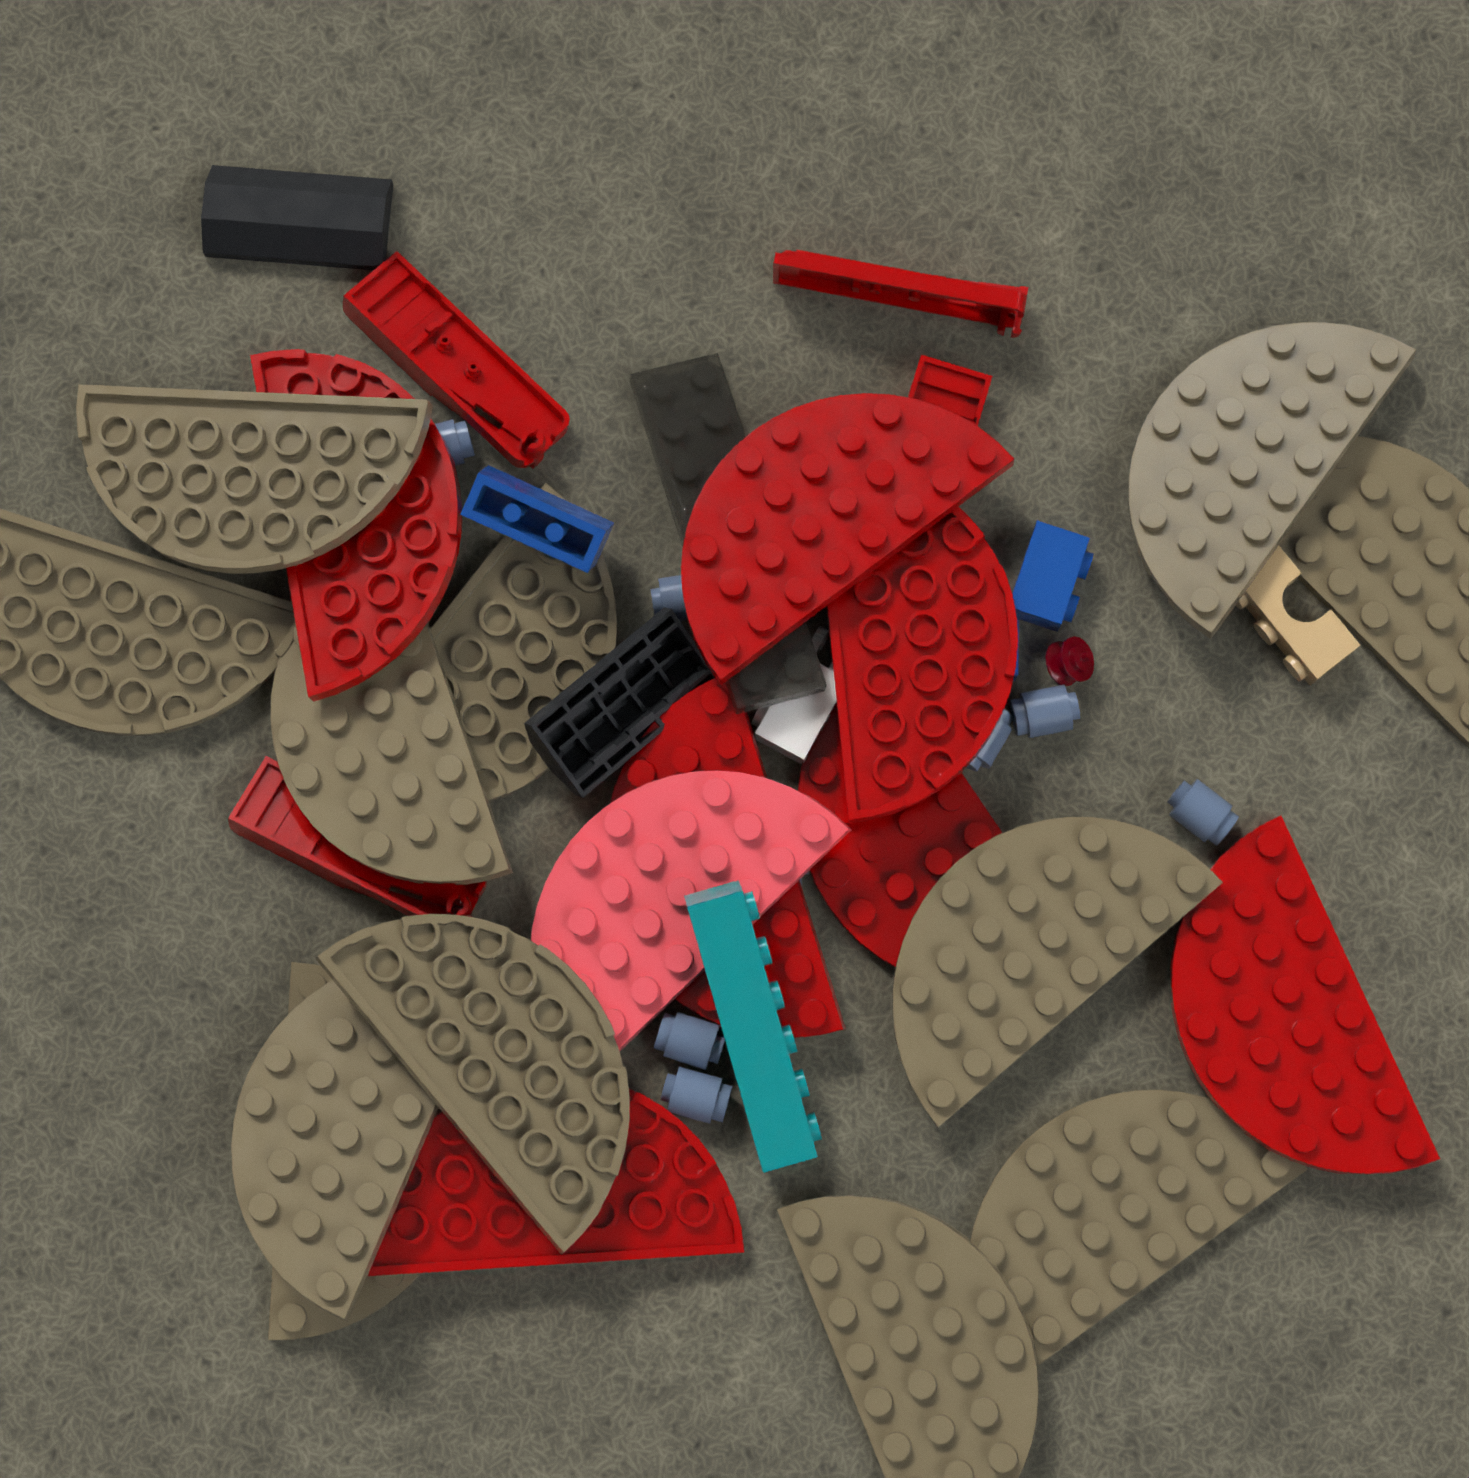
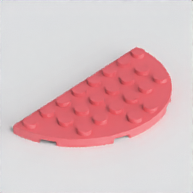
M697 771L673 775L647 783L624 794L604 807L568 843L557 859L543 887L534 916L531 941L538 946L541 944L565 962L587 985L609 1019L615 1032L614 1038L619 1051H621L705 971L685 902V895L739 880L743 893L753 892L759 916L761 917L844 838L851 829L832 811L810 796L764 777L729 771Z

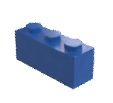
M490 465L478 472L460 514L586 573L597 564L614 525L612 521Z

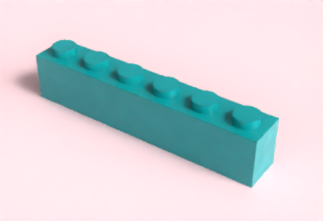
M737 880L685 895V902L763 1173L818 1157L814 1142L822 1140L815 1112L805 1113L801 1099L810 1096L802 1068L793 1071L789 1054L798 1052L790 1024L781 1027L777 1010L785 1008L778 981L768 982L764 968L765 965L773 963L765 936L756 938L751 922L760 919L753 892L743 893L740 882Z

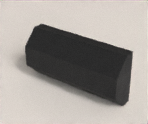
M212 165L205 182L201 214L203 254L205 257L374 270L386 260L393 194L392 179Z
M664 607L527 720L524 725L530 743L550 771L576 796L584 798L663 731L665 724L660 719V716L672 704L688 692L714 679L715 676L706 665L696 643L672 609ZM654 721L659 725L657 729L642 737Z

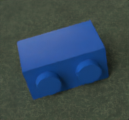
M1037 520L1012 592L1017 619L1058 632L1063 620L1071 623L1080 596L1072 594L1077 577L1086 579L1094 553L1086 551L1089 537Z

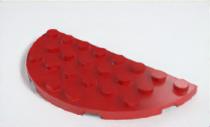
M291 349L250 355L256 392L415 399L400 384L381 371L363 362L339 354L330 356L307 353L301 349ZM430 419L429 429L421 452L409 476L383 511L364 529L343 544L314 559L286 568L307 694L313 702L337 695L362 683L396 659L416 639L429 622L451 580L459 554L462 534V515H460L462 512V498L453 458L444 438L432 419Z
M860 393L815 400L794 407L753 430L733 447L706 481L694 504L682 548V592L688 622L697 648L720 685L724 684L1014 465V458L998 441L960 415L928 402L891 394Z
M957 507L827 605L849 824L874 820L898 813L920 803L945 787L979 754L995 730L1008 701L1016 670L1018 650L1017 615L1013 594L1006 573L985 540V535L960 507Z
M735 675L722 685H720L716 678L709 680L688 692L660 716V719L665 724L663 731L625 762L614 787L610 803L647 783L689 772L729 771L767 778ZM654 721L642 737L657 729L659 725ZM799 880L753 924L756 938L765 936L773 963L764 966L768 982L777 980L783 997L785 1008L777 1010L780 1025L782 1027L790 1024L794 1038L824 1035L846 1029ZM704 971L675 999L700 1016L720 1024L707 975Z
M837 702L825 726L808 752L805 762L802 763L798 791L810 796L832 811L851 829L844 838L809 870L814 883L827 907L843 928L864 948L886 963L896 967L901 945L910 923L930 890L957 861L977 846L1001 834L1002 831L962 772L941 790L918 804L878 819L849 824Z
M1280 815L1258 826L1239 839L1211 867L1210 870L1223 883L1181 918L1174 940L1170 964L1172 1015L1179 1042L1192 1072L1215 1106L1221 1109L1236 1125L1244 1130V1134L1266 1149L1290 1161L1317 1170L1338 1174L1368 1175L1401 1172L1439 1160L1438 1152L1282 816Z
M629 1089V1129L619 1173L615 1177L598 1215L585 1232L564 1253H559L445 1114L441 1112L433 1120L368 1276L745 1253L742 1227L736 1204L714 1158L699 1138L681 1120L645 1095Z

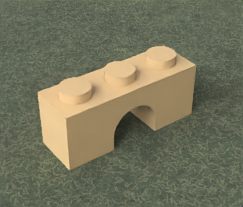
M1278 546L1235 606L1241 610L1244 607L1249 610L1257 620L1254 623V628L1260 637L1268 645L1276 643L1286 656L1283 659V663L1290 674L1298 681L1305 679L1311 686L1352 654L1360 644L1332 609L1312 622H1300L1288 615L1283 606V592L1285 588L1300 576L1301 572L1282 548Z

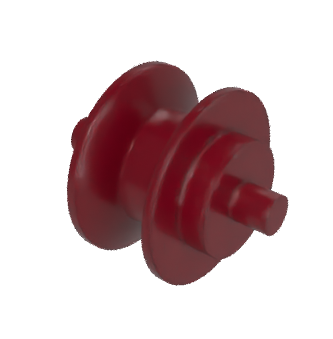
M1073 636L1067 638L1064 642H1054L1046 651L1045 661L1048 673L1058 685L1064 684L1067 687L1076 681H1086L1092 676L1094 671L1093 653L1089 645L1080 637Z

